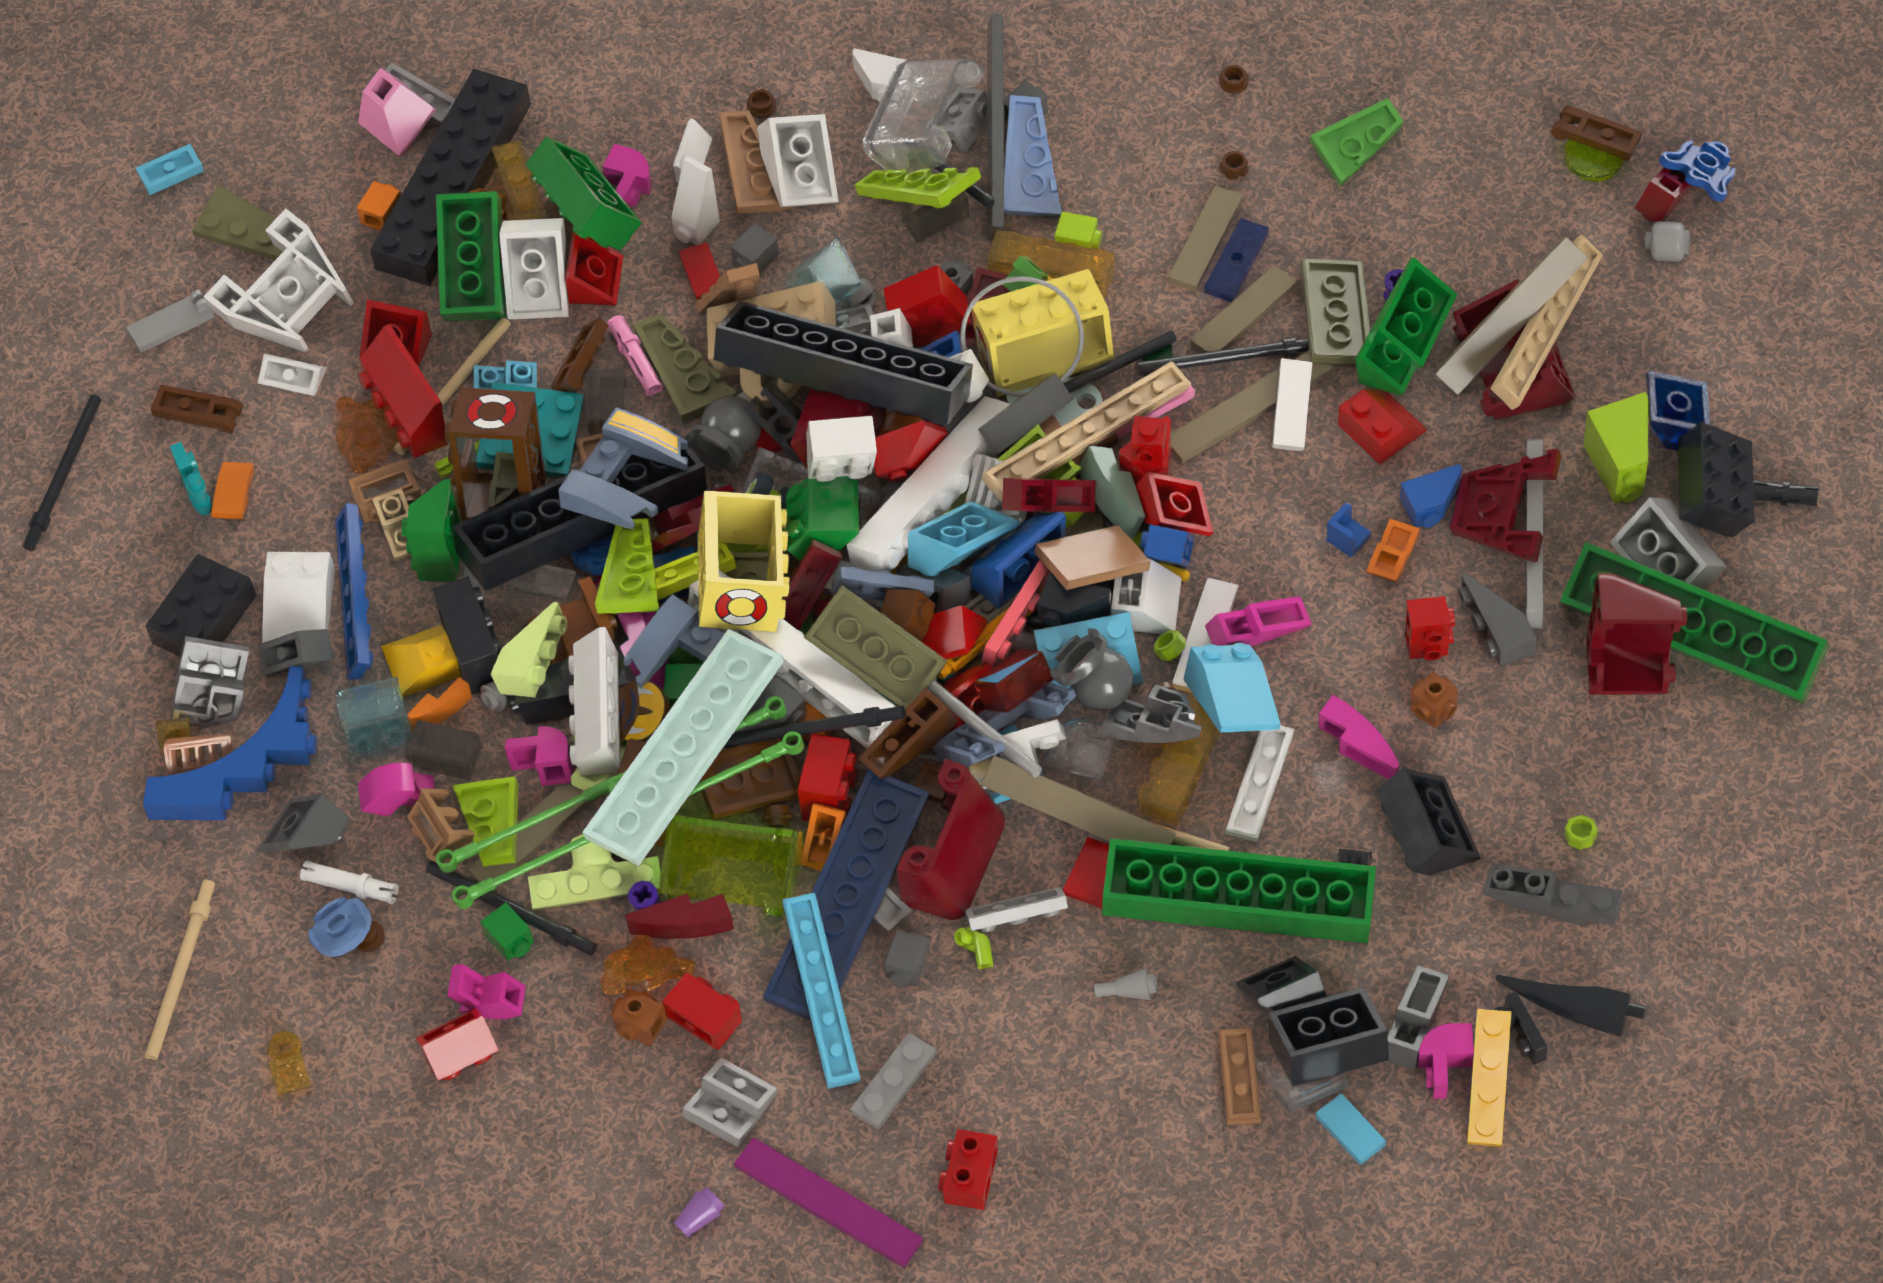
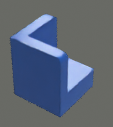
M1347 502L1327 522L1326 541L1351 558L1371 538V531L1352 519V506Z

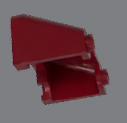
M1517 279L1453 312L1456 322L1453 330L1458 340L1463 342L1517 286L1520 280ZM1527 323L1480 371L1486 387V391L1482 392L1484 399L1480 400V404L1487 417L1493 416L1498 420L1563 405L1576 398L1556 341L1520 406L1513 410L1490 388Z
M1597 573L1586 635L1589 695L1668 694L1669 683L1675 682L1676 679L1675 663H1670L1669 660L1673 633L1680 632L1681 626H1686V606H1681L1679 599L1616 574Z
M944 759L938 774L939 787L946 792V797L942 804L943 810H947L950 813L934 849L919 845L907 849L897 867L901 901L908 907L948 920H957L964 917L965 911L972 905L1004 830L1005 817L1003 811L966 766Z

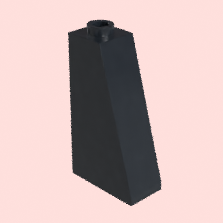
M615 638L612 642L618 652L620 689L627 683L635 681L629 665L625 666V657ZM569 658L548 666L545 681L540 685L535 697L516 695L507 697L514 714L521 713L526 725L575 715L574 705H571L569 698V686L574 685V675H571L569 671Z

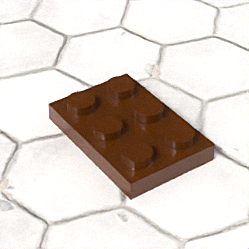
M783 738L721 750L699 782L761 754L762 750L776 745ZM786 753L767 763L763 761L703 789L701 793L711 819L715 820L799 798L798 786L800 777L791 754Z

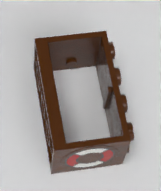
M460 387L457 400H452L451 403L452 419L451 422H447L445 425V440L450 441L448 462L453 464L451 483L452 486L457 488L455 499L457 507L460 508L461 521H465L492 509L488 508V499L493 474L478 472L474 438L512 440L518 492L501 504L546 484V473L535 392Z

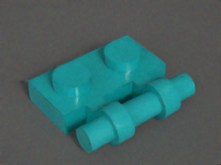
M182 442L170 445L180 478L193 508L200 515H208L211 511L212 502L210 496L206 494V484L200 475L192 451L186 453Z

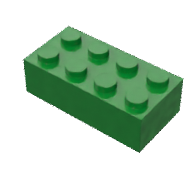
M546 136L525 165L533 174L531 178L546 190L545 196L558 205L560 208L558 210L559 214L574 225L572 230L581 238L587 239L590 237L604 248L611 246L621 251L641 225L640 219L587 154Z
M498 192L436 194L441 317L445 322L506 318L505 286L499 234L502 226V200Z

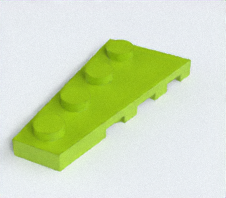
M969 167L966 173H958L957 168H945L943 173L932 174L931 169H920L908 174L907 169L874 170L857 182L855 188L859 196L871 197L872 199H887L893 202L913 203V205L943 208L948 206L953 198L981 179L978 167Z
M632 519L635 524L633 529L615 525L595 601L597 614L655 612L659 610L651 531L648 519Z

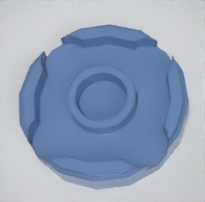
M345 897L337 898L326 904L315 915L313 919L315 924L312 929L309 928L308 936L310 943L321 955L328 957L344 955L355 949L366 937L372 922L371 913L358 898L352 897L353 899L349 900Z

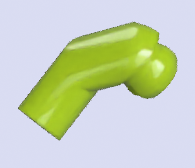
M970 927L956 930L954 934L955 943L975 953L978 969L994 966L990 941L987 935L977 930L971 931Z

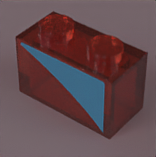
M1019 649L974 681L973 684L986 710L1009 713L1052 682L1054 678L1050 674V667L1042 651Z

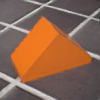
M816 802L813 803L800 865L822 871L846 819V811Z

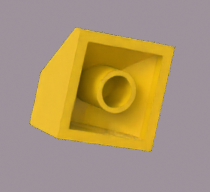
M442 625L381 646L401 698L461 677L457 658Z

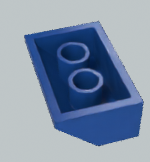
M1062 512L1037 513L1029 521L1025 520L1022 522L1015 533L1007 539H1002L985 558H979L974 563L971 569V587L1000 609L1020 592L1040 559L1035 554L1036 544L1065 537L1066 515Z

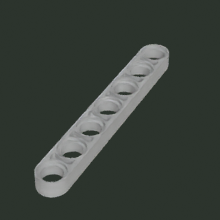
M1526 438L1525 454H1527L1529 459L1543 456V439ZM1527 480L1525 490V507H1527L1525 531H1540L1543 536V480ZM1543 541L1538 562L1527 560L1525 570V588H1527L1525 615H1527L1526 619L1530 627L1542 629Z

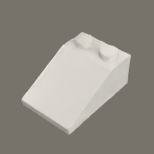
M825 114L768 118L757 127L761 156L780 207L839 202Z
M564 218L503 221L499 234L508 319L569 317L568 293L565 283L567 249Z
M267 552L263 590L262 643L295 631L328 630L336 572L330 552Z

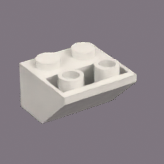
M872 416L808 422L806 432L808 479H817L820 482L832 481L836 477L848 476L850 479H860L872 473L877 454Z
M1148 558L1151 561L1149 571L1115 578L1111 615L1130 612L1133 632L1163 634L1168 630H1176L1181 577Z

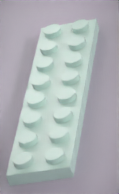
M728 629L582 833L585 839L639 866L783 664L784 659L782 655Z

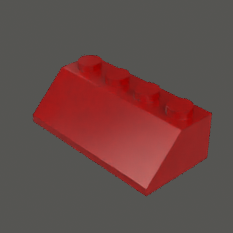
M391 325L384 326L360 358L362 372L358 373L364 390L369 389L371 391V398L375 407L378 410L382 408L384 411L383 414L390 429L395 428L397 431L396 435L403 449L408 448L412 456L417 458L448 445V441L445 440L442 403Z

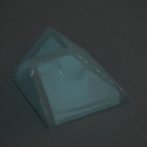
M835 238L790 271L784 285L789 289L823 281L834 298L836 305L862 284L840 239Z

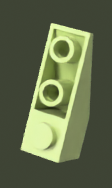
M553 602L501 649L491 672V676L500 694L525 697L536 696L540 685L545 681L549 663L555 658L561 635H564L567 629V619L563 615L558 602Z

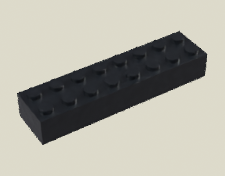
M477 69L472 70L370 249L375 270L426 286L431 285L438 272L436 194L469 193V191L478 188H485L531 106L527 84Z
M739 301L716 327L713 357L715 361L722 362L729 367L748 369L758 375L780 378L787 383L809 386L816 391L838 394L845 399L867 402L874 407L896 410L906 416L914 415L925 418L935 424L948 425L970 395L973 364L744 301Z
M675 429L669 430L674 434L680 436ZM689 446L688 449H681V456L688 458L687 470L632 454L612 482V484L655 504L658 508L657 514L667 508L680 505L704 494V491H707L705 465ZM567 475L453 525L452 530L456 554L483 589L487 591L612 535L616 524L561 508L559 488L568 477ZM639 512L631 518L648 519L651 517L646 513Z

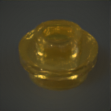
M288 1031L277 1032L272 1036L268 1044L270 1057L280 1064L293 1062L302 1051L299 1037ZM288 1044L291 1046L288 1051H279L282 1045Z

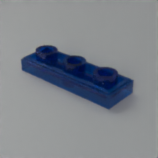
M1240 218L1204 286V293L1229 302L1234 301L1269 234V227Z

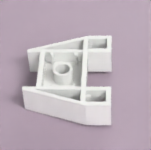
M285 209L265 230L272 243L283 253L246 292L227 276L223 275L205 294L204 298L212 311L233 328L307 353L309 348L298 334L334 294L350 306L354 302L309 227L289 210Z

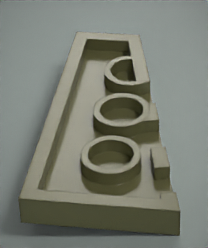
M218 185L192 230L193 235L276 260L283 253L272 243L265 231L276 218Z
M662 313L633 324L634 332L639 337L646 355L660 381L663 383L664 389L682 422L703 414L706 407L718 397L738 395V392L722 379V375L715 368H711L703 360V356L685 341V337Z

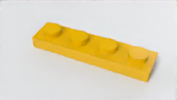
M1477 1009L1467 1144L1502 1147L1511 1024L1510 1011Z

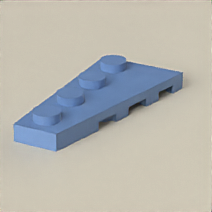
M1010 95L1004 171V214L1060 217L1062 211L1047 140L1040 97Z

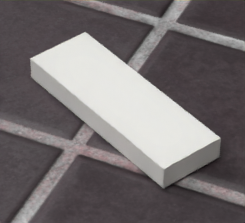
M1281 358L1272 448L1293 451L1304 450L1312 362Z

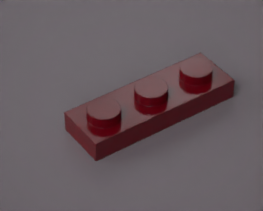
M812 540L789 579L788 597L782 596V600H785L784 620L797 630H800L842 559V552L816 540Z

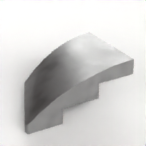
M185 636L172 700L168 736H178V729L195 724L198 725L200 730L211 727L215 723L223 724L238 720L244 693L242 680L249 654L248 646Z
M1155 684L1147 698L1146 705L1126 699L1125 702L1110 710L1103 722L1100 734L1134 742L1171 743L1197 738L1202 728L1194 722L1195 713L1189 706L1186 694Z

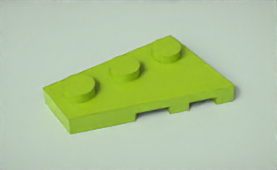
M515 776L453 785L469 830H472L475 834L473 838L475 843L517 824L519 783ZM517 833L479 850L480 853L478 855L483 866L515 863Z

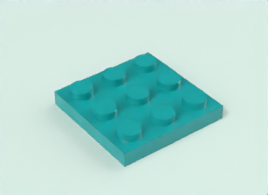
M492 382L491 389L535 392L546 477L563 478L569 475L584 404V394ZM480 438L476 457L478 468L494 470L496 452L513 453L512 440Z

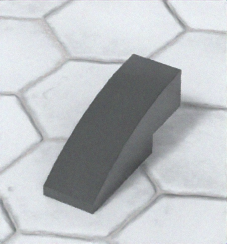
M1055 373L1008 405L982 425L978 431L994 454L997 455L1030 432L1036 425L1041 424L1073 400V397Z
M1417 965L1397 1009L1396 1019L1388 1035V1062L1415 1070L1421 1042L1432 1027L1449 980V975Z

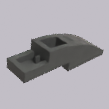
M1496 863L1491 864L1483 889L1484 895L1511 907L1586 927L1587 921L1616 925L1624 900L1622 890L1561 881L1557 879L1556 873Z

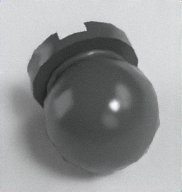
M735 395L718 397L706 407L700 419V424L694 425L684 438L688 441V446H692L693 450L698 454L697 457L706 467L719 473L725 469L734 475L744 461L743 454H746L757 443L762 428L744 409L749 403L747 399Z
M1089 628L1088 635L1080 638L1078 635L1072 637L1054 658L1059 662L1056 669H1050L1051 676L1060 685L1070 686L1076 694L1075 698L1077 701L1092 710L1102 711L1116 708L1126 701L1133 686V672L1124 655L1112 648H1107L1106 638L1097 629Z

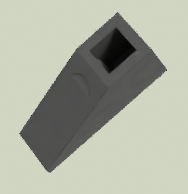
M1467 573L1462 574L1461 588L1458 589V596L1464 607L1469 606L1473 613L1471 614L1473 627L1476 632L1482 631L1485 637L1484 647L1490 658L1495 657L1499 666L1535 654L1537 638L1524 613Z

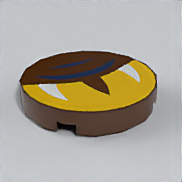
M631 681L619 689L620 739L625 742H629V739L648 742L670 711V702L668 697L665 696L664 690L657 684L648 681L641 689L635 681Z

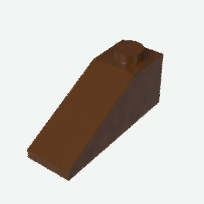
M887 589L880 613L921 641L927 634L930 621L933 618L935 603L919 590Z
M927 688L905 709L906 718L894 720L859 756L858 759L881 780L936 745L958 722L951 710Z

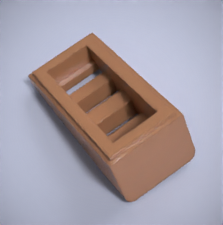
M222 734L167 739L164 743L167 775L192 771L217 761L215 744L221 743L223 757L233 752L232 735ZM208 745L209 760L204 761L202 746ZM194 747L196 761L191 762L189 748ZM181 749L182 762L177 763L176 750Z

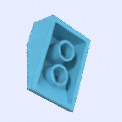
M1236 643L1224 646L1207 644L1190 648L1183 680L1220 733L1280 729L1281 723L1263 663L1250 644Z

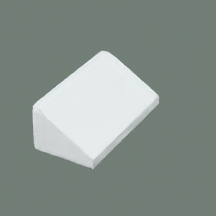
M690 119L687 123L673 164L676 182H679L684 158L689 156L704 164L712 141L711 136L694 119Z
M264 353L257 383L315 396L327 367Z

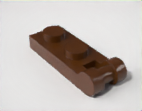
M1572 106L1563 107L1559 115L1560 121L1555 122L1551 129V134L1559 140L1569 139L1630 161L1642 136L1641 131Z
M601 318L582 327L551 385V390L575 392L583 387L582 374L586 373L593 363L591 358L594 352L604 343L605 337L603 335L609 326Z
M162 384L151 406L152 415L155 417L215 428L218 431L231 434L236 426L234 420L236 416H240L243 409V404L232 398ZM217 411H224L223 416L217 415Z

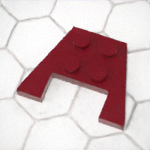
M1551 449L1546 451L1547 455L1529 459L1526 456L1521 458V462L1503 466L1500 463L1462 474L1450 525L1452 533L1519 558L1538 562L1543 541L1540 531H1514L1513 529L1524 481L1556 480L1562 457L1558 449Z

